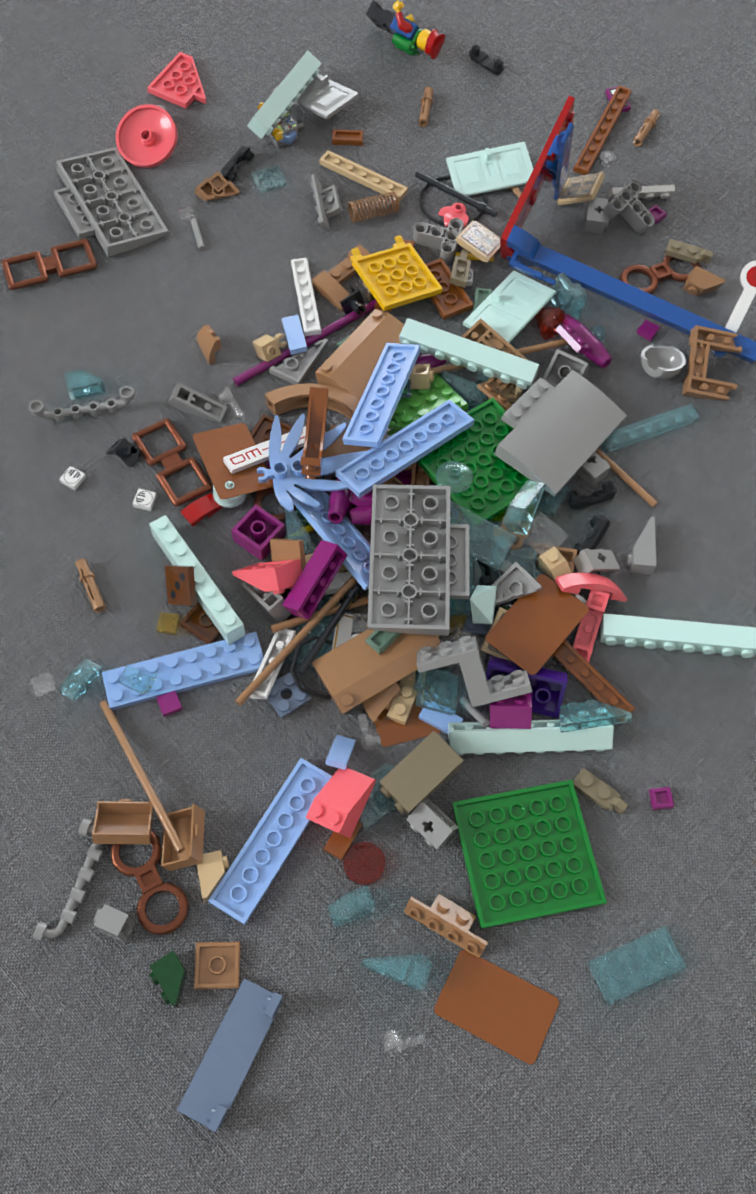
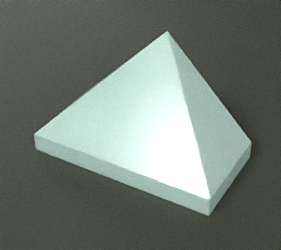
M477 585L470 598L472 621L474 624L493 625L497 586Z

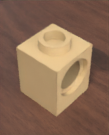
M430 364L414 365L408 379L409 389H430L431 382L434 381V371H431Z

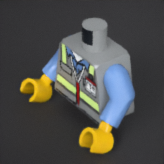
M261 102L257 109L259 110L264 103ZM287 112L282 119L279 117L280 122L276 127L272 125L274 129L269 135L277 148L286 144L291 145L298 138V129L304 128L301 118L294 120L291 114Z

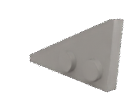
M328 339L320 340L308 351L294 354L292 357L283 360V364L277 367H270V374L294 385L301 384L327 347Z
M517 562L491 585L497 586L495 606L543 589Z

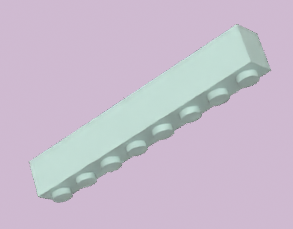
M307 51L253 116L247 127L261 139L265 134L269 136L274 129L272 125L274 127L277 126L280 122L279 117L282 119L289 111L294 102L307 88L306 85H309L320 70L318 68L322 63Z
M407 318L400 334V344L420 345V353L430 354L439 360L450 361L453 365H461L467 367L470 371L481 372L487 377L498 378L504 383L515 384L520 389H529L533 385L538 373L539 364L409 318Z
M165 515L149 523L154 539L172 565L194 567L196 599L228 645L244 637L245 630L242 621L168 517Z
M604 613L600 623V642L607 645L623 644L627 647L644 646L647 649L664 648L667 651L676 649L688 653L698 651L704 654L719 653L724 656L741 655L744 658H751L756 655V627Z
M609 718L531 720V729L490 728V724L488 727H483L479 722L448 723V745L458 755H464L465 753L477 755L484 753L504 754L505 752L522 754L525 752L544 753L545 751L565 752L569 750L577 752L585 750L605 751L606 749H612L614 727Z

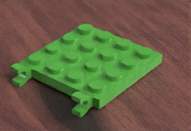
M434 374V381L431 382L430 389H409L407 383L388 425L389 429H393L387 431L389 437L449 399L463 411L468 410V403L438 374Z

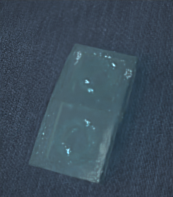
M86 658L66 678L59 688V692L72 700H76L88 690V683L102 673L101 666Z

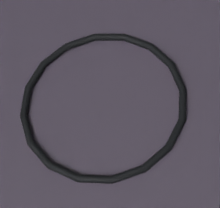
M450 176L438 177V178H436L435 180L439 181V180L451 179V177H450ZM427 183L420 193L419 203L421 210L430 220L445 226L444 222L431 217L424 209L422 203L423 193L430 186ZM482 193L481 195L484 201L483 203L486 204L487 201L484 193ZM479 213L476 218L468 221L467 225H469L472 221L478 220L481 217L482 213Z

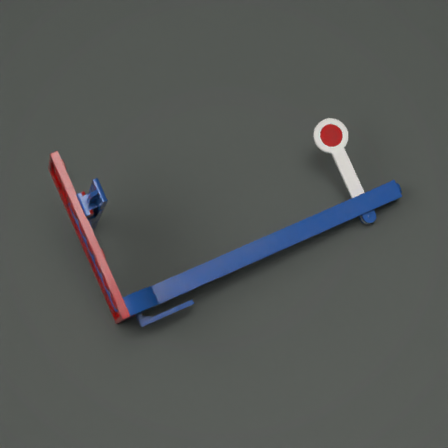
M568 96L500 238L501 258L510 261V267L538 280L555 285L556 280L529 268L533 265L689 336L691 329L696 325L736 333L756 294V260L749 262L742 269L740 282L744 290L726 326L722 327L542 246L538 239L522 229L532 206H534L544 181L552 182L555 188V200H558L566 183L574 130L573 118L575 116V112H573L575 98ZM738 333V336L733 338L735 347H742L741 353L713 350V356L717 359H721L726 353H729L751 364L756 361V341Z

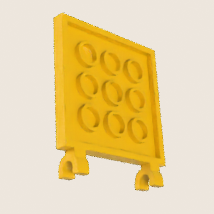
M401 235L395 236L394 240L396 243L393 244V248L362 256L358 247L351 249L353 256H350L352 266L383 311L441 294L443 290L410 243L405 244Z

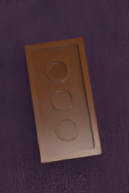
M442 258L426 264L443 288L441 294L429 297L443 320L473 309L474 304L461 286L449 283L451 271Z

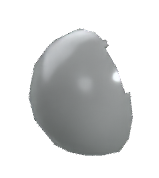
M652 344L642 350V367L653 378L659 380L673 378L685 366L686 358L684 354L677 348H674V346H653Z

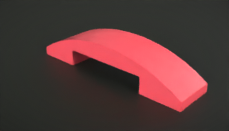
M571 573L556 577L555 579L562 592L579 594L581 588L608 593L610 594V600L627 601L626 596L612 580L598 574Z
M590 590L587 603L585 604L588 606L589 611L579 623L572 646L588 663L610 596L608 593Z

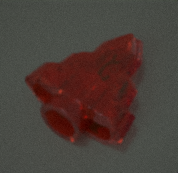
M543 307L534 316L538 321V328L542 338L548 340L554 335L559 334L556 328L559 324L563 325L566 317L564 310L559 307L556 309L553 307Z

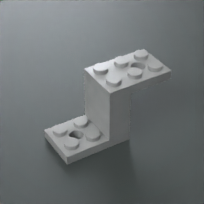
M464 636L459 641H445L440 643L439 646L432 648L431 646H426L417 651V668L419 673L460 663L472 707L532 692L527 670H515L509 675H496L487 680L475 636Z

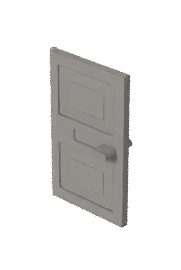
M317 74L312 82L306 85L307 88L294 104L327 120L359 97V93L328 79V75L323 77Z

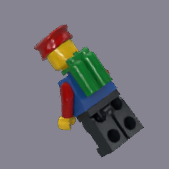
M397 0L393 4V9L397 13L383 10L378 2L372 1L366 15L375 26L394 35L392 43L395 44L396 48L412 56L420 54L417 49L419 48L425 51L426 55H429L432 60L437 58L445 42V34H439L437 29L432 31L420 29L414 23L412 15L403 17L401 9L404 7L402 1L399 3V0Z

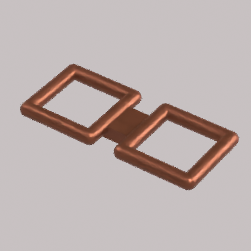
M85 238L53 246L50 248L52 256L42 258L39 251H34L3 259L1 264L9 289L17 290L47 282L49 280L48 275L57 272L59 277L62 278L96 269L98 265L89 240ZM84 246L90 263L64 270L58 252ZM36 259L41 276L14 283L9 265Z
M165 418L132 434L131 438L139 447L147 464L154 466L161 462L165 470L158 472L156 478L175 507L212 490L211 482L196 459L189 457L182 461L179 457V453L187 450V445L169 418ZM166 426L178 446L152 458L140 438ZM191 465L204 486L177 498L165 477Z

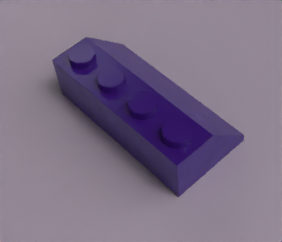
M489 656L486 677L487 680H490L496 675L505 676L515 670H525L511 660ZM541 667L535 675L528 674L532 688V712L558 718L567 686V673Z

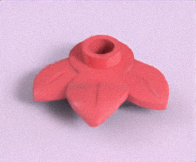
M462 203L443 207L438 215L444 217L446 227L450 220L454 218H459L463 221V228L468 224L469 217L466 214V207Z

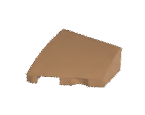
M217 171L209 179L206 178L195 188L194 193L201 199L209 201L237 195L240 191L230 180L227 181Z
M205 325L198 332L196 340L208 364L211 365L215 363V352L221 350L219 336L216 337L215 332L211 330L210 326Z
M398 681L362 702L374 725L379 722L378 716L384 709L388 710L392 701L402 692Z

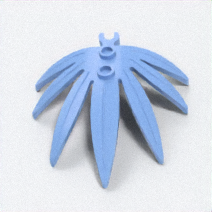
M304 413L301 414L289 432L282 452H280V421L278 415H275L269 439V462L271 469L257 468V474H264L263 477H258L259 483H265L268 479H273L276 498L290 512H293L294 506L289 494L303 504L320 507L318 501L295 486L316 491L349 489L342 481L305 479V475L301 474L302 466L300 465L303 449L290 458L302 435L305 421ZM346 423L325 433L323 451L343 433ZM366 451L322 458L321 476L336 473V470Z

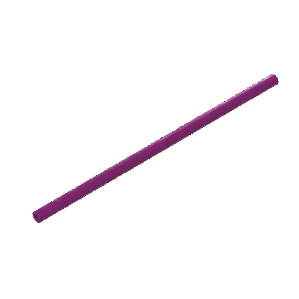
M376 299L364 305L366 311L364 314L359 311L362 314L361 316L353 311L322 328L321 334L306 337L307 347L374 310ZM289 347L281 351V355L268 362L263 361L233 378L234 384L238 386L292 356Z

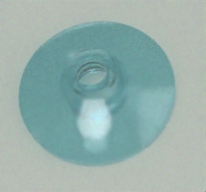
M447 461L438 467L436 481L439 486H450V493H462L470 488L473 482V474L464 463Z

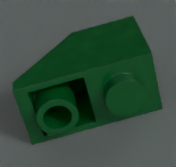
M171 951L150 965L153 972L149 975L155 985L160 984L163 992L160 994L166 1005L171 1003L175 1008L179 1005L187 972L176 953Z

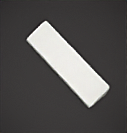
M284 629L275 632L254 680L295 637L296 631ZM283 662L249 698H268Z

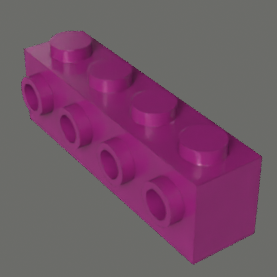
M321 540L282 606L291 614L309 620L346 559L347 554L338 544Z

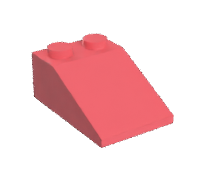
M300 559L255 563L232 571V574L264 592L273 591V594H280L285 592V588H293L302 573Z
M347 767L345 770L339 768L314 798L306 819L350 839L376 780Z

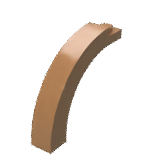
M323 384L289 385L265 394L267 407L274 415L278 416L294 409L308 407L310 387L328 388L327 409L339 412L350 420L360 402L358 398L342 389Z

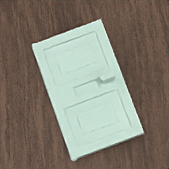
M525 142L491 149L485 148L482 151L446 158L454 190L466 196L524 185L533 171Z
M513 271L463 322V325L471 328L481 318L510 343L557 292Z

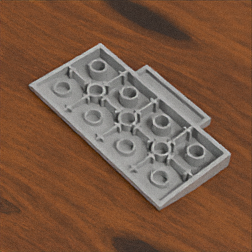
M116 147L56 161L57 172L67 188L55 190L54 196L79 239L95 235L109 257L138 248L169 234L165 224Z
M574 370L556 387L540 377L503 414L501 420L514 429L498 444L494 455L555 497L627 415L601 390Z
M373 484L367 629L406 634L449 636L450 599H469V524H450V486Z

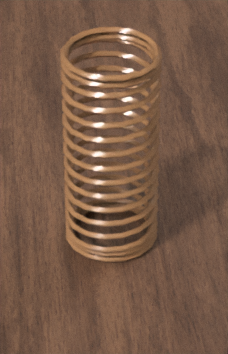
M395 191L348 203V211L353 223L360 220L363 221V219L366 220V218H373V216L376 218V216L390 214V212L396 213L400 209L399 199ZM389 198H390L391 205H392V211H391L390 204H389ZM382 199H383L384 206H385V212H384V209H383ZM386 200L388 203L389 212L386 207ZM379 201H380L381 208H382V214H381L380 207H379ZM372 203H373V205H374L375 215H374V212H373Z

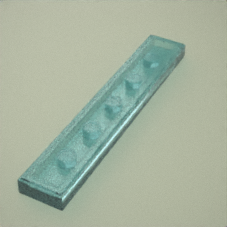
M688 404L616 429L601 446L605 452H609L698 421L700 416L692 404Z

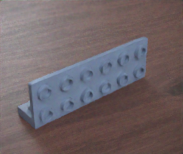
M247 979L242 981L178 1107L179 1112L203 1124L208 1129L216 1133L219 1132L284 1000L282 995L276 992L272 993Z

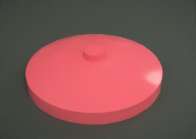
M152 104L139 105L128 111L120 120L116 130V145L120 154L131 165L138 168L156 167L165 162L173 153L178 137L177 127L170 114L163 108Z

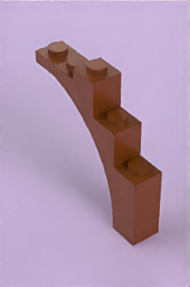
M310 387L305 442L300 462L302 466L301 474L305 475V479L317 480V476L321 477L328 388Z

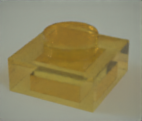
M160 612L156 627L157 633L176 635L180 615Z
M460 612L450 616V635L461 632L468 617L467 614Z

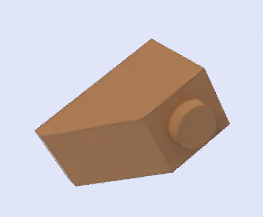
M695 266L689 273L683 290L691 295L700 296L718 290L724 284L725 279Z

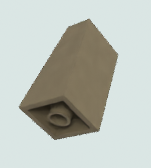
M433 731L379 782L381 787L379 790L387 799L391 797L396 802L394 806L401 814L405 812L409 816L421 801L428 799L461 769L463 759Z

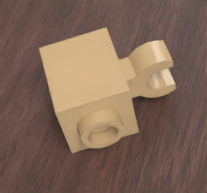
M278 333L274 338L266 334L253 341L257 356L268 362L281 355L279 347L283 348L287 345L285 341L280 343V339L284 337V334Z

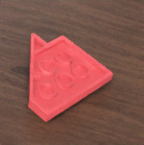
M179 52L147 87L148 93L185 109L194 100L206 104V97L193 57Z

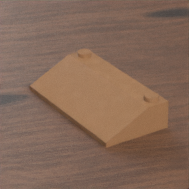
M375 309L315 371L318 384L342 389L360 400L386 343L400 344V334L405 324L390 313Z
M367 629L314 660L312 665L340 713L344 714L417 670V651L426 646H431V648L439 646L441 642L437 635L403 633L379 655L365 642L375 631Z

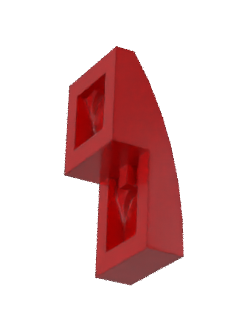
M210 493L194 501L180 511V513L194 527L206 516L209 518L213 516L223 506L219 505L214 500L213 494Z

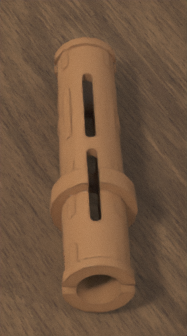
M432 87L424 89V96L421 99L422 106L418 121L421 127L428 125L430 107L433 104L432 96L434 90Z
M652 110L649 117L644 120V125L633 139L635 146H641L650 130L655 127L656 121L660 117L658 110Z
M87 559L77 560L75 565L80 574V582L85 586L94 612L100 613L106 609V606L94 580L95 575L91 572Z

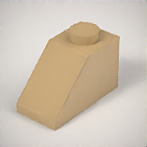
M555 546L539 556L540 570L554 582L556 577L572 573L566 559Z
M221 850L203 854V863L197 864L202 899L205 903L208 902L223 879L226 869H229L228 858L223 856Z

